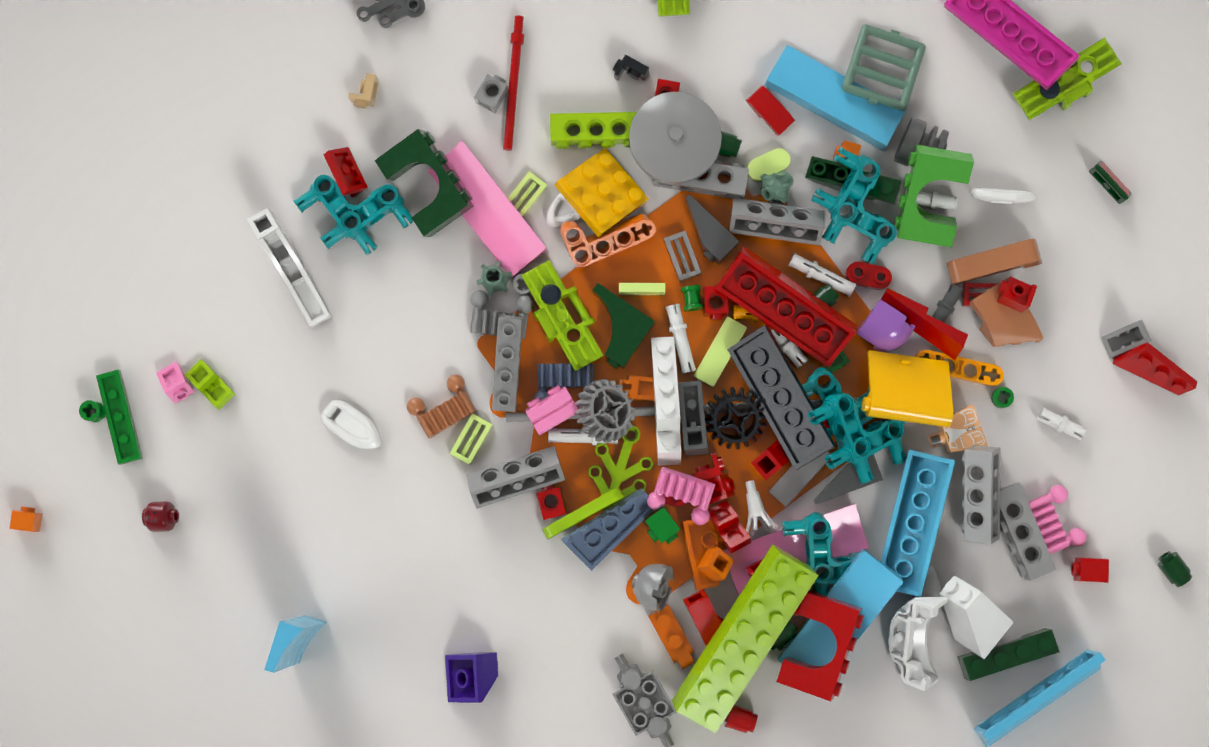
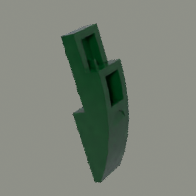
M812 156L805 178L840 191L851 172V168L842 163ZM863 171V174L867 175L869 172ZM879 175L874 188L869 190L865 199L871 201L876 199L895 204L901 180Z

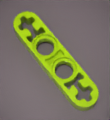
M617 487L548 525L542 531L548 540L621 500L624 496L620 488Z

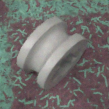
M519 274L513 280L514 291L521 296L531 293L529 289L525 290L523 288V291L518 289L519 284L517 282L519 280L523 282L521 276L523 274Z

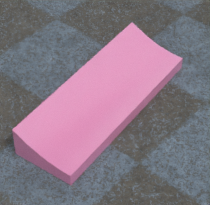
M461 141L446 155L448 159L446 164L450 170L453 169L460 178L458 182L462 189L466 188L473 198L471 202L474 207L462 216L494 257L502 262L501 266L507 272H512L511 278H513L548 250L466 144ZM432 168L429 169L428 172L439 185L436 172Z
M856 504L823 514L831 525L833 541L830 542L832 557L849 556V553H857L862 549L869 548ZM823 521L816 522L813 529H820ZM781 529L753 539L751 544L733 553H730L728 549L722 550L734 560L729 572L737 595L741 594L750 580L745 568L763 559L772 544L806 563L804 534L783 536Z

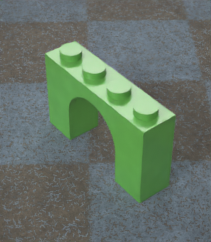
M923 145L916 146L915 152H911L909 157L910 174L906 173L903 187H906L905 195H900L898 208L901 209L900 215L895 216L893 225L897 230V238L952 247L957 229L956 218L928 213L918 205L916 199L922 187L935 180L969 184L974 165L972 154Z

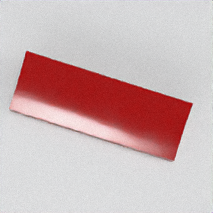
M743 246L715 287V289L828 368L857 330L855 323L745 246Z

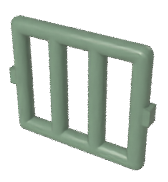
M864 24L861 27L842 84V90L867 99L869 104L876 106L879 103L905 111L925 53V44L900 36V32L895 30L888 32ZM868 35L916 50L913 60L910 61L865 46ZM862 54L908 69L909 73L906 81L860 66L859 62ZM855 74L902 89L900 101L852 85Z

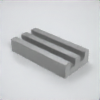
M686 231L664 238L679 282L700 275L701 270ZM682 237L695 271H690L678 238ZM674 240L686 272L684 275L681 272L670 241Z

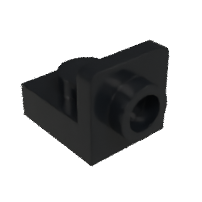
M626 54L622 60L618 59L613 67L615 72L614 79L619 81L625 70L627 75L635 80L640 78L645 81L649 74L648 66Z

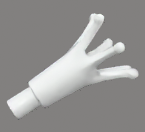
M754 480L745 482L748 506L746 532L749 533L751 526L750 535H754V532L758 529L757 520H760L765 533L769 532L766 524L770 528L773 526L777 529L778 525L771 520L764 508Z

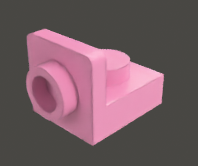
M177 362L156 373L165 394L174 403L186 399L195 392L193 387L187 382L182 368Z

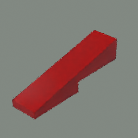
M889 288L885 290L881 300L907 317L905 322L915 326V333L953 360L957 358L964 348L968 334L927 315L928 307Z

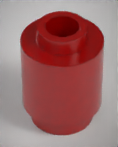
M734 705L724 720L725 727L747 733V731L753 733L758 714L753 713V710Z

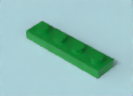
M121 370L96 375L118 465L143 459Z

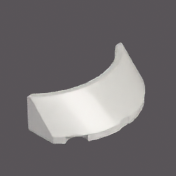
M916 597L908 601L896 612L889 628V651L892 662H896L901 671L900 678L905 684L922 691L928 690L939 681V677L932 666L928 654L927 631L931 618L938 615V608L948 602V597Z

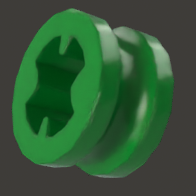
M1000 387L993 391L991 401L997 408H1006L1013 403L1014 394L1009 388ZM1000 391L1008 395V398L1005 399L1006 404H1002L1003 401L999 402L997 400V397L1000 396Z

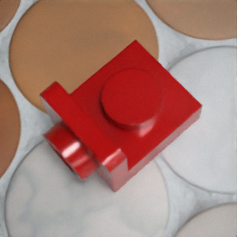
M716 453L710 454L713 468H709V465L695 468L696 473L691 475L702 480L721 476V470H724L721 456L717 457Z
M728 473L706 480L716 484L709 504L735 495V484Z

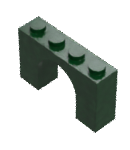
M417 129L374 161L385 178L395 181L411 168L420 164H427L436 172L439 179V191L436 198L431 204L411 217L423 237H432L474 206L471 202L473 198L466 188L462 189L458 182L460 181L458 174L453 169H449L446 164L448 159L441 150L438 151L434 143L436 141L431 133Z

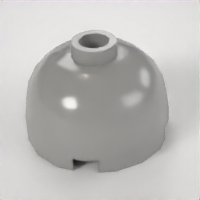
M650 564L645 566L639 574H635L632 587L635 588L636 599L643 607L660 612L659 609H664L672 590L671 587H668L669 579H674V572L671 566Z

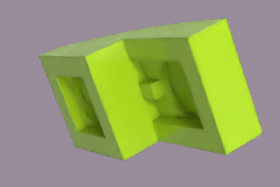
M202 359L185 374L191 383L218 410L236 395Z

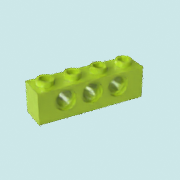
M637 112L550 114L551 146H556L557 149H567L569 145H578L579 148H591L592 145H601L602 148H613L615 144H624V147L630 148V127ZM621 126L625 129V133L616 135L613 129ZM571 127H576L580 130L576 136H570L567 131ZM593 127H600L603 132L595 136L590 133V130Z

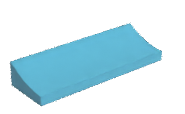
M787 45L764 86L884 151L906 110L900 111L879 103L875 106L867 103V99L844 92L842 84L845 76ZM854 81L852 85L869 90Z
M910 449L908 451L881 559L883 564L900 575L903 580L897 592L916 597H922L955 460Z
M862 549L826 596L862 608L861 615H864V620L861 628H856L854 637L858 640L899 589L903 580L900 575ZM808 618L777 659L780 663L786 657H790L813 666L826 665L833 660L836 654L837 642L835 635L825 624Z
M306 615L280 621L264 670L275 673L300 663L309 642L327 622Z
M1087 649L973 728L985 747H989L1099 671L1101 663L1106 661L1101 652Z

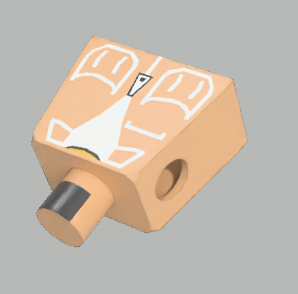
M974 404L954 413L949 427L937 426L939 432L928 435L931 448L944 445L947 454L965 451V449L973 445L988 446Z

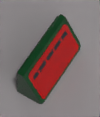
M1099 161L1089 170V173L1118 204L1123 203L1131 196L1130 190L1103 161Z

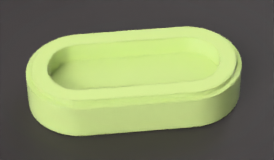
M777 148L753 159L747 167L749 169L748 177L754 182H762L760 177L763 174L772 175L773 173L785 171L790 164L789 153L784 149Z

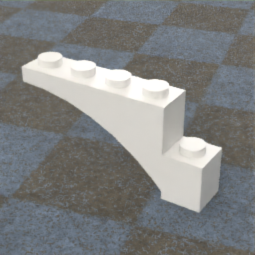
M266 208L247 218L257 239L287 285L309 326L312 328L331 318L291 241L283 233L274 214Z
M674 337L651 338L658 466L681 465L680 406Z

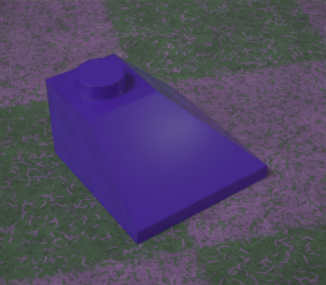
M497 652L445 655L448 702H483L498 677Z

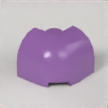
M880 299L874 305L867 318L858 327L857 334L874 345L872 350L889 353L900 348L908 340L915 326L906 323L907 317Z

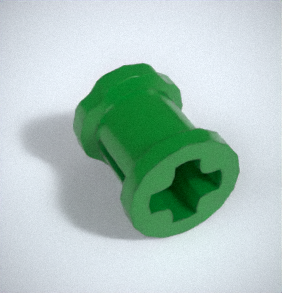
M700 285L681 288L685 300L684 312L704 309V304H701Z
M87 400L80 405L79 414L84 420L96 423L105 418L104 407L101 403ZM96 409V413L89 414V410Z

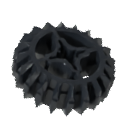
M730 387V394H727L726 390L722 389L723 397L720 398L717 394H714L713 397L717 402L708 401L707 403L712 408V410L705 409V414L711 416L705 418L706 424H711L706 428L707 433L713 432L710 437L712 440L719 438L717 443L720 446L726 441L727 449L732 447V443H735L736 449H740L741 442L744 443L745 447H748V439L751 438L753 442H756L757 439L754 434H763L758 427L766 426V423L760 420L766 418L763 412H760L764 407L757 404L759 402L758 397L752 398L753 392L750 390L744 395L743 387L739 388L738 393H736L734 387ZM732 401H742L751 407L748 409H737ZM726 405V415L717 422L719 410L722 406ZM731 409L737 416H741V418L738 417L740 427L733 420H729L732 419L731 415H733ZM753 414V422L748 430L745 431L743 427L744 422ZM720 428H735L738 435L726 434Z

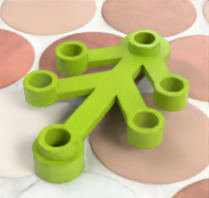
M632 425L631 429L627 430V432L633 431L635 433L634 439H628L626 435L622 436L624 443L617 466H615L606 444L600 443L595 448L596 455L601 457L612 478L609 489L601 476L602 469L597 465L589 468L588 474L590 478L594 479L601 492V496L617 487L620 488V484L624 480L643 470L649 471L653 467L652 459L643 457L639 463L625 469L632 445L640 438V431L634 425ZM600 446H604L607 449L603 455L597 451ZM647 459L650 461L651 465L649 468L642 466L643 460ZM593 468H598L600 471L597 477L591 475ZM637 479L633 482L632 486L621 490L624 496L621 500L637 491L635 488L636 482H642L644 484L643 490L645 491L646 482L642 479ZM612 506L606 507L605 509H603V511H606Z

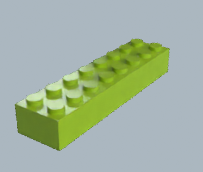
M772 544L671 700L676 712L714 733L718 731L819 576L811 566Z

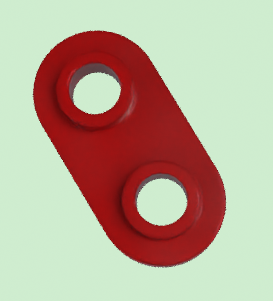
M859 261L851 263L845 272L846 279L855 283L856 286L875 290L885 289L892 281V274L886 267ZM860 269L862 276H856L854 270ZM877 274H883L884 281H879Z

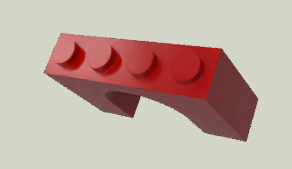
M763 559L745 568L750 578ZM702 589L682 600L705 646H707L724 619L716 614L708 595Z
M809 590L801 602L798 615L821 622L832 630L837 642L836 654L830 663L822 666H813L786 657L783 659L776 682L830 702L835 696L839 697L843 683L839 681L841 675L847 673L850 661L846 659L849 651L853 652L857 642L854 634L856 628H861L864 620V615H861L862 608Z

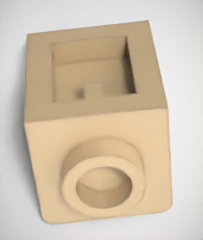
M366 74V79L362 80L360 86V93L362 95L349 93L348 98L351 103H354L353 106L366 109L367 106L374 107L379 83L376 75Z

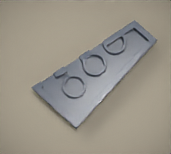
M640 488L561 539L562 542L592 571L653 511L647 504L649 495Z

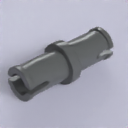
M950 284L943 299L938 301V308L932 317L945 323L949 314H953L954 306L964 292L963 289L955 284Z

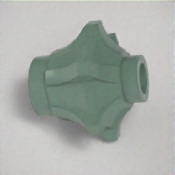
M786 171L773 173L772 175H761L760 178L763 185L760 191L763 198L768 201L770 200L774 204L777 201L787 202L788 191L793 185L792 176Z
M498 260L494 265L485 266L483 264L481 266L483 269L481 278L477 280V285L482 284L488 290L489 296H492L494 292L502 290L506 293L508 291L506 287L508 279L512 277V272H507L501 266L502 262ZM498 276L499 280L495 282L494 280L491 281V278Z

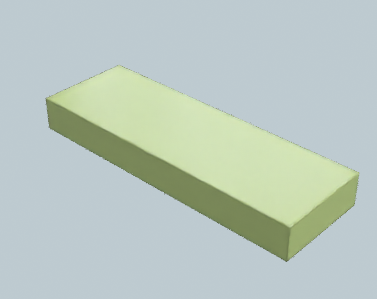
M727 316L693 377L713 388L731 357L727 349L741 340L747 327Z

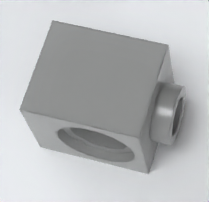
M487 74L474 96L475 103L496 114L508 93L506 81L498 75L492 77ZM490 88L499 90L495 96H488L486 93Z

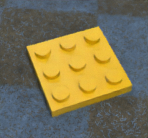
M606 148L596 153L554 184L598 238L649 200Z

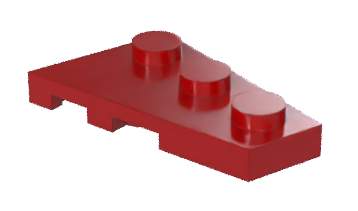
M1148 342L1114 357L1113 365L1178 396L1196 389L1198 381Z

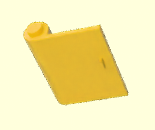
M871 350L867 352L870 392L862 400V411H865L866 416L949 427L951 425L953 401L949 361Z

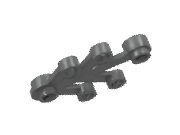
M376 0L379 2L368 8L364 6L358 8L357 17L360 21L367 22L372 16L392 5L401 7L391 14L382 13L379 15L378 21L380 26L389 28L392 23L405 16L412 18L421 16L425 11L424 0ZM413 2L418 4L415 9L410 8V4ZM362 11L368 12L366 17H360ZM383 18H389L388 23L383 24L381 22Z

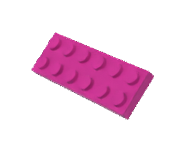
M947 0L944 3V8L1046 90L1079 59V54L1011 0Z

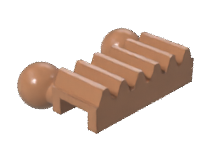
M454 374L447 379V388L451 392L456 393L457 396L436 406L426 414L424 413L425 404L422 399L412 398L408 401L407 411L417 417L428 439L467 418L472 413L477 412L464 389L465 381L462 376Z

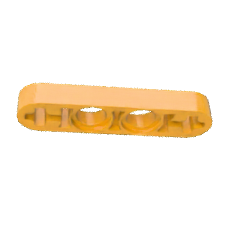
M922 350L915 355V357L922 358L926 354L927 359L936 360L937 356L939 357L938 360L941 361L945 359L951 360L954 368L950 372V378L985 386H996L1004 379V372L997 365L958 356L953 360L945 353L931 350ZM967 364L973 365L976 369V374L973 377H968L964 373V367ZM981 367H984L982 372L985 373L995 370L994 373L998 375V379H994L991 382L990 377L985 375L981 376V380L978 379L981 374Z

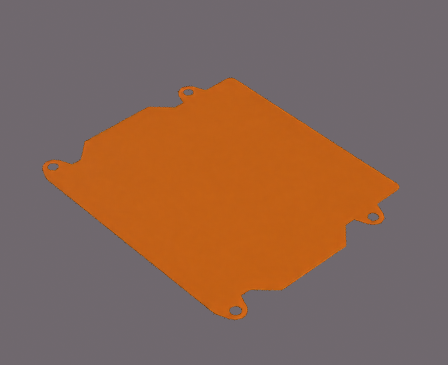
M707 173L698 179H706L708 177ZM723 174L718 177V180L721 183H728L730 178ZM746 188L744 199L769 203L768 200L763 198L762 194L752 196ZM681 191L648 215L656 227L653 237L587 266H578L562 277L561 281L567 290L576 286L580 300L590 317L596 321L588 329L603 355L611 341L612 322L605 305L592 293L597 283L655 321L653 327L624 369L620 367L618 369L613 368L606 363L607 358L604 356L591 363L593 364V381L607 379V381H615L616 385H618V379L628 380V375L653 377L651 338L673 337L672 332L669 331L671 326L665 307L680 304L683 321L687 323L686 333L697 371L727 316L733 319L732 309L736 303L728 298V315L723 316L724 319L710 320V316L704 317V309L684 312L685 300L681 288L700 285L701 304H703V287L717 285L743 246L812 294L826 284L812 277L809 279L806 277V274L791 266L789 267L788 264L794 253L811 262L816 261L819 266L844 279L846 278L822 246L736 233L731 234L739 241L738 245L719 265L715 261L711 263L703 255L705 251L700 245L685 199L690 194L728 231L733 199ZM788 201L785 203L781 202V204L788 205ZM645 223L642 224L641 230L645 229ZM686 231L701 274L679 282L664 238ZM624 232L622 235L617 237V239H625L627 236V232ZM682 237L678 238L690 271H695ZM674 240L670 241L681 272L684 275L686 272ZM619 283H665V295H619ZM835 290L839 298L832 308L855 323L858 329L862 321L871 312L855 290L850 297ZM569 297L563 299L562 302L575 325H578L582 320ZM533 299L534 308L528 313L526 340L522 339L517 409L515 412L492 410L493 394L490 398L489 404L492 413L501 418H506V413L525 412V409L528 408L527 403L533 400L535 393L538 392V364L570 363L557 338L553 342L548 343L545 338L547 334L540 322L535 320L533 314L540 309L535 299ZM710 299L709 303L712 308L719 309L722 307L720 299ZM753 319L735 320L747 327L741 340L762 326L767 325L760 319L759 321H753ZM856 330L855 335L843 349L850 362L832 373L842 386L841 391L843 394H849L852 398L860 397L868 392V388H870L867 352L869 350L874 351L872 350L874 345L857 334L858 330ZM570 331L567 334L568 340L571 342L578 341L580 332ZM483 335L478 339L477 347L495 371L497 336ZM675 345L677 380H681V382L699 381L693 377L696 371L682 374ZM798 347L806 358L809 359L804 364L797 357L802 364L800 368L797 369L785 353L784 355L801 385L808 382L806 379L817 368L824 367V365ZM730 357L713 388L702 382L704 404H707L708 401L716 403L717 401L713 395L717 394L720 398L723 397L722 389H725L727 394H730V387H734L736 393H738L740 387H743L744 395L750 390L732 357ZM821 375L817 383L821 385L826 384L829 376ZM566 388L575 403L580 400L578 395L580 392H583V388ZM814 393L809 399L816 400L821 399L819 394L816 395ZM633 400L630 405L631 407H655V402ZM732 401V403H745L742 401ZM732 412V419L729 420H733L740 427L738 417L741 418V416H737L736 413ZM718 413L716 421H720V418L724 417L726 413ZM753 414L744 422L743 427L745 431L748 430L753 422ZM680 415L681 465H663V467L692 476L691 474L696 473L695 468L709 465V468H713L710 454L716 453V456H721L724 470H721L722 475L728 473L735 484L734 496L709 504L708 509L727 500L738 515L740 524L746 530L748 506L745 482L754 480L756 490L759 491L764 508L770 518H773L786 508L768 491L792 466L790 460L767 480L751 464L754 459L778 440L766 418L760 419L766 423V426L758 427L763 434H754L757 439L756 442H753L751 438L748 439V447H745L744 443L741 442L740 449H736L735 443H732V447L727 449L726 441L720 446L717 443L719 438L716 440L711 439L710 436L713 433L711 432L707 433L709 454L686 456ZM637 416L631 421V424L639 429L640 438L632 445L625 469L639 463L643 457L651 458L653 467L649 471L643 470L621 482L620 490L632 486L635 480L642 479L646 482L645 492L649 495L655 490L662 466H658L656 421L655 416ZM874 417L870 421L863 424L862 427L865 430L868 428L869 424L879 420L887 419ZM568 419L553 428L582 429L584 425L583 423H577L578 419ZM534 427L530 454L555 446L565 477L564 481L555 483V488H562L568 514L601 496V492L594 479L590 478L588 474L591 466L597 465L602 469L601 476L610 489L612 478L601 457L595 453L597 445H592V443H548V431L539 435ZM720 428L726 434L738 435L735 428ZM628 431L626 436L628 439H634L635 433ZM833 435V436H831V437H832L833 441L835 442V444H836V446H837V443H836L835 438H834V435ZM622 437L618 440V444L604 443L609 448V454L615 466H617L624 443ZM600 446L597 451L603 455L607 449L604 446ZM838 446L828 452L830 454L838 450ZM645 459L642 461L644 468L650 467L651 463L649 460ZM847 462L840 464L834 469L828 468L825 463L788 506ZM598 468L591 470V475L594 477L600 474ZM640 481L636 482L635 488L637 490L643 489L644 484ZM690 502L679 507L664 505L666 511L680 528L677 532L679 537L671 543L667 544L664 541L661 544L659 540L654 542L647 533V530L650 528L645 523V520L659 511L653 510L612 550V552L629 554L637 564L626 586L628 599L632 602L640 604L633 593L632 581L635 574H639L647 565L664 564L673 568L674 579H669L668 587L672 588L671 593L692 578L681 522L692 520L691 513L699 505L693 506ZM601 510L597 512L596 514L579 522L578 524H576V526L578 528L581 527L582 525L592 520L604 511ZM757 520L758 528L762 526L760 520ZM723 542L722 550L728 549Z

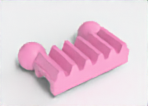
M662 466L655 490L649 494L647 504L653 510L663 508L665 505L663 494H665L666 497L672 496L675 500L681 499L684 503L690 502L693 506L699 505V507L693 509L691 518L695 524L704 525L710 518V513L707 509L716 484Z
M1061 485L1053 486L1048 494L1028 502L1050 554L1070 545L1082 546L1087 540L1085 531L1080 528L1072 529L1067 537L1066 532L1062 529L1063 525L1058 519V514L1055 513L1054 505L1051 503L1059 504L1067 500L1068 491Z

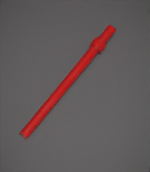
M520 15L515 16L514 31L511 33L510 40L512 54L503 150L512 151L521 45L524 44V34H522L524 17Z

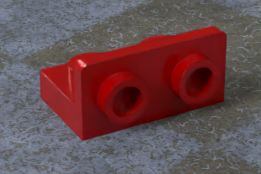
M349 147L328 150L323 154L342 195L350 194L353 198L368 188Z

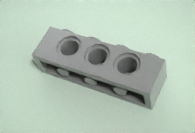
M716 160L706 172L708 175L706 179L700 180L697 178L681 184L664 183L654 179V186L730 199H744L749 169L745 168L742 164L732 163L729 166L723 165L721 161ZM725 174L729 176L730 181L728 183H721L718 177Z
M733 198L729 232L820 246L824 230L825 211Z
M500 315L498 317L492 410L515 412L517 409L523 331L522 316Z
M973 445L965 449L962 456V463L965 465V474L962 478V487L965 488V497L962 500V510L964 511L962 533H964V541L993 544L1000 539V448ZM977 466L983 470V476L978 473ZM977 490L982 492L983 499L977 495ZM977 512L982 515L983 522L977 518Z
M555 446L466 474L469 491L476 509L565 480Z
M1014 483L1000 489V530L1003 534L1006 533L1009 540L1007 543L1009 552L1012 556L1015 555L1018 561L1016 568L1019 575L1024 577L1025 580H1033L1057 570L1021 484ZM1010 504L1016 508V514L1013 517H1010L1006 511ZM1018 526H1022L1025 529V536L1022 539L1016 535ZM1029 547L1034 551V557L1030 561L1025 557V551Z

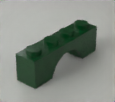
M1044 628L1025 634L1011 642L995 646L985 659L974 652L957 656L964 679L972 681L1059 653L1060 651L1052 629Z

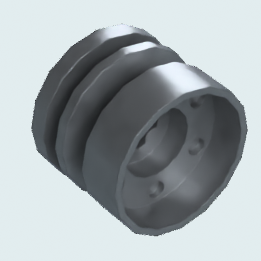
M912 117L902 136L893 161L908 167L910 154L915 152L917 145L946 149L949 131L943 129L937 138L938 126H934L930 133L927 134L925 133L927 122Z

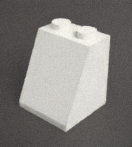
M953 576L939 593L940 597H948V602L943 606L954 639L983 659L987 657L1014 623L980 590L956 576Z

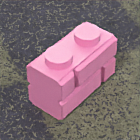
M558 385L547 392L549 396L542 400L537 397L527 403L528 408L525 409V412L539 435L574 416L576 410H578L565 386L560 388Z

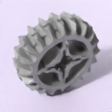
M607 379L591 382L590 385L585 386L583 392L579 393L578 397L580 400L575 403L579 409L576 410L575 414L580 415L577 423H583L584 426L581 431H588V437H595V441L608 443L612 440H619L628 433L627 430L633 427L631 421L635 417L631 412L636 408L631 407L630 403L634 399H628L629 391H622L623 385H616L615 381H607ZM610 408V410H608V411H606L605 413H602V414H601V411H604L605 409Z

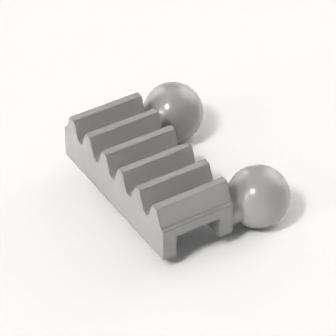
M482 290L472 293L470 301L474 309L471 333L497 336L498 317L500 315L522 316V339L526 340L528 313L534 308V301L531 297L523 295L517 299L516 308L519 311L518 315L515 313L509 314L506 312L483 310V307L489 301L487 293Z

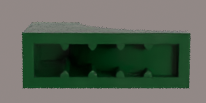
M597 283L592 293L605 305L612 322V337L604 357L607 358L606 363L613 368L618 369L620 367L624 369L653 327L655 321Z

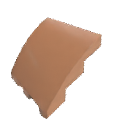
M1000 283L970 302L969 305L983 321L979 330L993 347L1005 346L1006 344L1019 345L1022 342L1031 341L1037 343L1043 340L1042 333L1029 308L1021 313L997 302L999 296L997 289Z

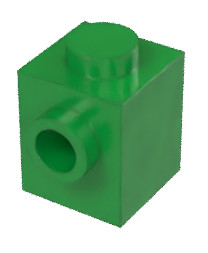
M664 507L645 520V523L650 528L647 530V533L654 542L659 540L661 544L664 541L669 544L679 537L677 532L680 528Z

